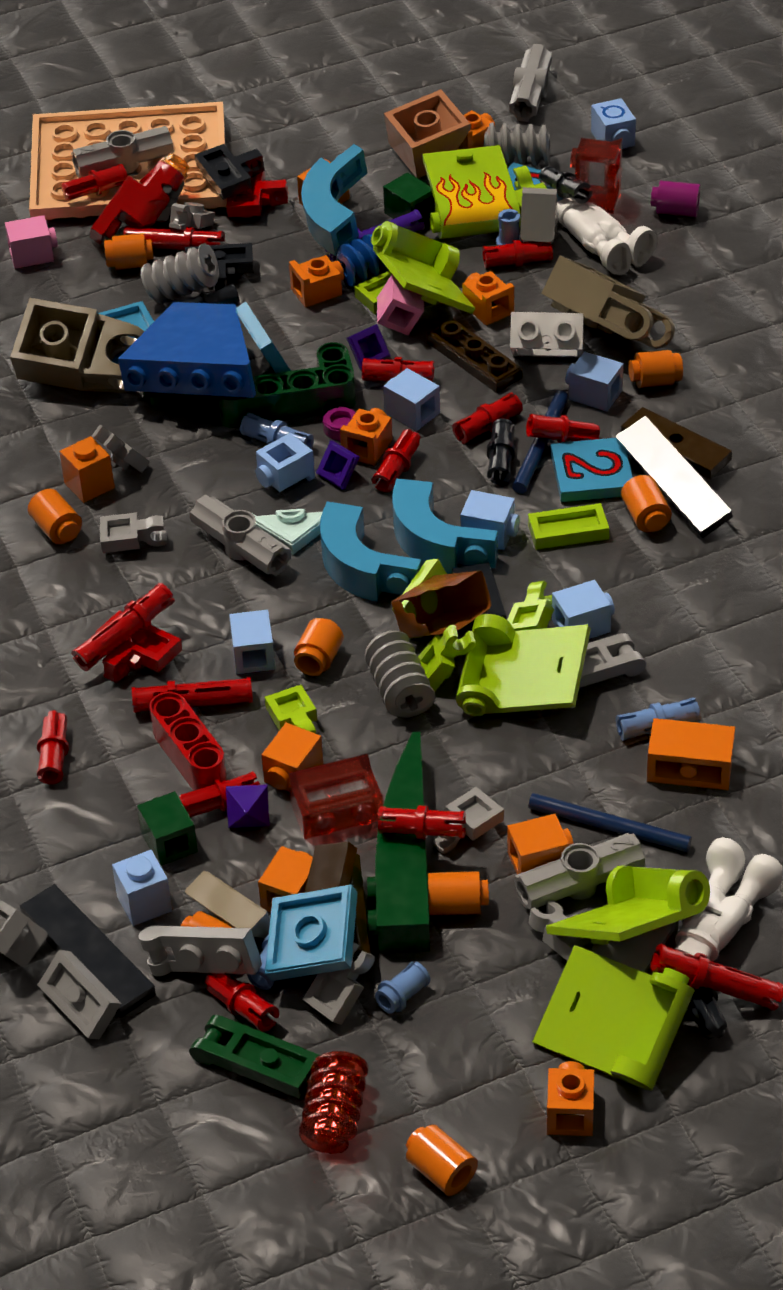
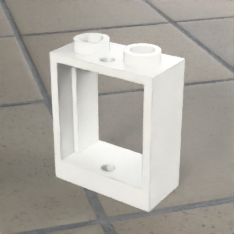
M511 312L510 349L513 356L580 357L583 354V313Z

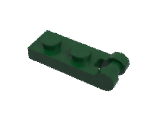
M220 1015L211 1016L204 1028L205 1035L203 1038H197L189 1049L190 1056L202 1065H217L299 1099L320 1067L319 1054ZM229 1041L226 1046L220 1044Z

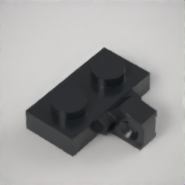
M221 144L194 155L196 166L223 200L252 189L251 178L265 171L263 156L257 148L241 155L233 156L226 145Z
M252 243L209 245L215 253L219 266L218 282L213 286V291L226 287L227 279H235V276L245 273H254ZM199 246L185 247V253L187 254L189 248L195 247L198 249Z

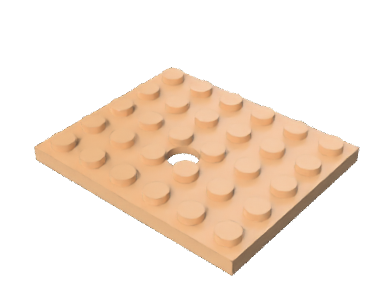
M223 102L33 114L29 200L30 218L44 215L46 220H53L56 218H85L87 216L101 215L121 186L103 191L100 196L92 193L76 199L66 200L62 192V184L78 179L72 162L71 152H73V149L104 142L110 133L118 130H127L136 134L166 126L170 132L174 148L172 155L139 163L136 169L139 174L128 176L139 182L156 166L158 161H162L177 169L185 178L183 190L176 203L184 205V202H195L203 204L206 209L226 207L227 198L223 200L196 166L194 156L225 144Z

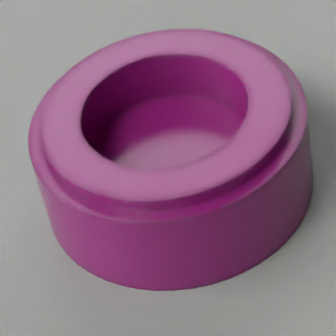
M345 407L329 410L323 417L325 435L333 440L341 441V427L343 425L347 426L356 412Z

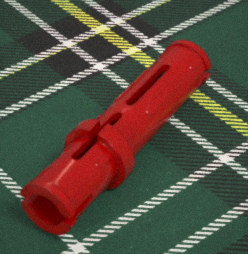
M125 226L123 234L126 235L144 233L145 240L151 239L152 248L185 251V247L200 246L204 243L207 245H221L220 242H225L224 231H196L194 227H186L185 230L181 231Z
M158 583L142 598L126 604L125 610L119 616L72 650L71 654L74 656L73 659L82 670L89 671L98 661L125 642L131 635L138 630L147 629L155 616L175 602L170 589L166 585Z
M251 677L176 685L175 681H167V685L131 687L134 713L150 711L151 700L156 695L164 692L180 694L190 707L244 702L253 703Z
M659 944L656 947V951L660 952V954L654 952L652 955L651 971L663 973L664 968L676 970L690 978L687 985L692 988L698 989L702 986L774 1011L779 1007L778 1003L774 1002V1000L780 1003L782 1001V983L715 963L707 959L708 956L698 952L691 955L667 947L664 944Z

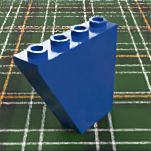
M173 302L118 358L125 391L253 398L256 395L250 360L239 316L236 313V304Z

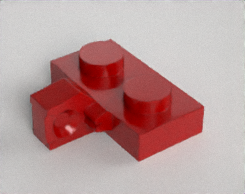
M265 171L251 178L252 189L244 191L237 196L227 198L226 208L228 217L248 218L251 216H261L262 205L270 204L271 206L288 203L287 181L265 180Z
M119 610V611H118L116 614H114L105 624H103L97 631H99L101 628H103V627H104L106 624H108L110 621L114 620L117 616L120 615V613H122V611ZM152 625L145 630H138L102 660L104 664L103 676L117 683L128 675L130 668L138 669L141 665L159 673L182 651V640Z

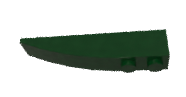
M412 732L397 762L383 804L386 808L417 809L418 805L424 806L421 732ZM380 817V820H382V821H395V820H383L382 817ZM378 832L375 854V877H367L368 903L376 902V910H368L369 936H377L378 953L430 951L425 839H417L415 834H379Z

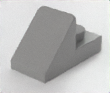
M523 187L521 240L533 242H553L554 239L557 240V189Z
M0 900V952L21 967H25L44 942L48 933L31 921L29 917Z

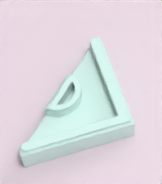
M305 509L276 510V515H254L256 526L289 547L292 555L320 534L322 512L306 513Z

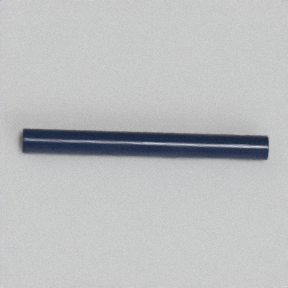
M559 390L555 393L545 416L560 418L569 399V395L565 391ZM534 438L512 485L515 492L520 494L526 492L550 439Z
M532 793L529 800L528 808L549 815L556 813L557 817L621 835L634 833L639 840L688 853L691 846L692 837L536 793Z

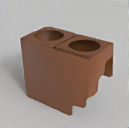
M472 571L434 575L391 601L400 631L406 633L409 638L443 634L444 630L450 625H455L457 630L462 629L477 616L490 609L491 598L483 572ZM435 590L438 598L437 609L434 613L428 614L421 605V594L426 591ZM404 600L412 602L415 607L416 617L414 613H406L402 604Z

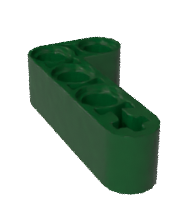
M329 342L317 349V367L253 376L256 392L253 398L216 396L219 421L224 426L230 428L240 427L247 413H253L271 421L325 415L334 408L345 407L352 409L356 404L354 370L347 347L341 343Z

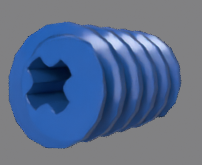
M372 234L364 235L361 239H354L349 244H342L337 249L336 261L338 260L341 263L345 275L343 281L350 288L356 285V279L361 283L367 281V273L370 277L374 278L379 275V269L383 273L389 271L373 250L371 243Z

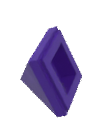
M378 324L346 338L360 370H362L363 358L384 360L391 356Z
M330 440L316 474L345 490L360 456Z
M268 784L226 786L228 828L270 826Z

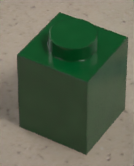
M408 172L383 186L384 214L394 219L417 209L422 215V219L417 221L426 222L430 219V213L435 212V200L431 186Z
M176 791L137 805L141 834L150 850L153 851L160 866L198 852L195 825Z

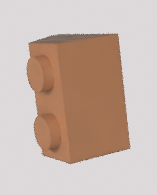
M442 89L384 113L388 142L416 178L427 175L422 159L423 154L457 150L471 130L469 121Z

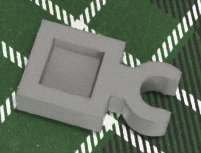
M99 425L92 434L94 439L112 451L110 454L111 460L124 470L131 465L142 473L150 463L148 459L102 425Z
M548 901L545 914L535 907L531 908L529 925L534 930L542 932V941L567 961L574 945L591 951L594 944L591 943L590 938L547 934L546 925L570 918L563 914V908L558 903Z
M354 942L351 969L317 974L302 999L329 1020L342 1025L364 989L356 981L357 977L371 968L375 958L372 954L362 951L358 959L353 962V955L359 946Z

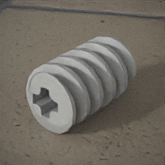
M494 123L489 124L484 135L483 147L500 145L507 165L513 163L515 156H517L519 164L525 165L528 156H530L533 166H538L541 157H543L545 165L549 166L551 136L548 134L546 125H542L539 133L535 134L533 124L528 125L525 133H522L520 124L515 125L512 133H509L506 123L502 124L500 132H496Z
M206 243L201 244L198 249L195 247L189 248L187 254L181 251L175 257L170 255L165 257L164 261L160 259L155 260L152 265L147 263L141 268V279L146 292L155 302L160 304L169 302L170 299L175 300L181 296L190 295L193 291L198 292L204 288L213 287L218 282L219 277L217 258L212 248Z
M387 631L373 638L368 644L364 655L366 664L370 668V673L379 689L380 696L384 700L386 709L397 717L406 718L417 716L427 711L434 703L435 692L430 686V681L425 675V670L420 664V659L416 655L415 648L410 643L408 635L401 631Z

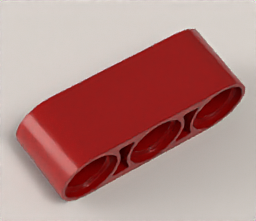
M164 692L156 695L150 702L153 735L192 790L213 785L212 782L216 779L220 780V782L226 781L227 775L223 749L184 697L175 692Z

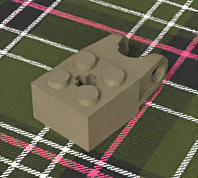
M559 256L541 293L553 300L550 306L563 313H583L584 324L589 327L598 328L611 335L613 332H616L625 338L640 341L654 348H663L668 345L675 333V325L671 318L643 303L645 295L589 266L563 256ZM662 321L665 325V334L661 339L654 341L651 338L650 330L654 323Z
M29 298L10 358L16 378L20 380L81 391L125 393L129 391L124 389L120 366L113 363L112 360L117 355L124 353L145 331L131 323L98 314L97 309Z

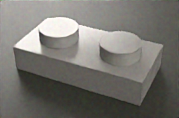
M58 950L38 983L41 990L90 1039L101 1038L121 1005L119 1000L71 951Z

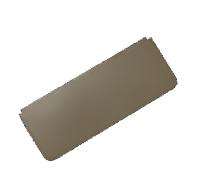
M203 871L186 888V895L233 927L251 928L253 937L265 939L269 935L270 919L267 911L210 872Z

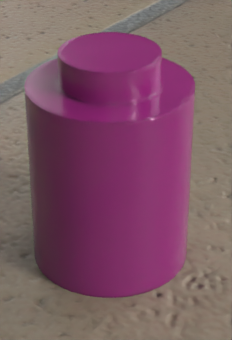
M660 180L659 187L653 186L651 207H656L657 214L697 218L701 185Z

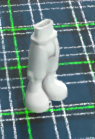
M571 198L557 202L558 221L588 251L598 255L602 265L613 274H626L631 263L635 267H641L656 249L657 235L646 226L637 227L629 235L619 221L593 203L586 202L580 204Z
M724 837L714 840L708 848L706 855L707 866L711 874L709 879V902L701 913L684 919L682 928L675 938L676 950L691 955L699 952L707 955V959L710 961L717 959L719 952L730 942L742 925L751 920L753 905L759 899L774 893L783 882V866L777 859L766 854L755 855L747 865L735 895L726 897V893L743 873L745 854L737 842Z

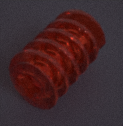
M332 1051L316 1057L313 1061L311 1076L308 1080V1091L305 1096V1107L302 1111V1122L299 1126V1136L302 1142L309 1148L322 1153H343L348 1149V1140L353 1139L357 1135V1122L361 1116L359 1107L363 1104L362 1092L366 1088L365 1077L369 1071V1065L365 1059L350 1052Z

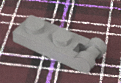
M620 633L588 643L579 688L626 674L632 677L643 672L646 667V661L639 652L634 651V642L628 634Z
M150 926L142 930L138 935L142 949L149 953L150 957H148L147 963L151 974L154 976H163L172 971L255 975L262 966L251 928ZM165 947H171L172 950H166Z

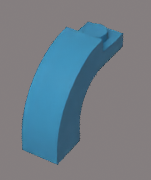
M355 144L338 155L331 163L320 158L310 168L302 185V203L309 231L321 247L335 256L340 245L349 244L352 240L359 237L354 212L337 202L348 189L368 174L364 151Z
M396 478L392 494L394 533L400 547L408 556L421 559V565L426 560L439 559L447 574H452V568H457L458 564L470 566L489 562L491 568L496 567L498 559L497 530L454 526L439 520L433 514V482Z
M326 502L320 519L322 560L329 576L344 590L367 600L377 602L381 591L402 595L420 570L421 559L379 553L367 548L361 543L365 535L363 507Z

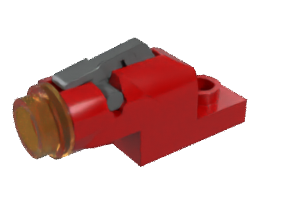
M168 153L166 157H161L156 166L139 182L128 176L91 227L89 237L100 245L106 236L112 239V236L116 234L122 224L119 219L130 227L150 228L155 222H167L171 215V206L177 202L183 190L184 182L188 178L189 165L179 156Z

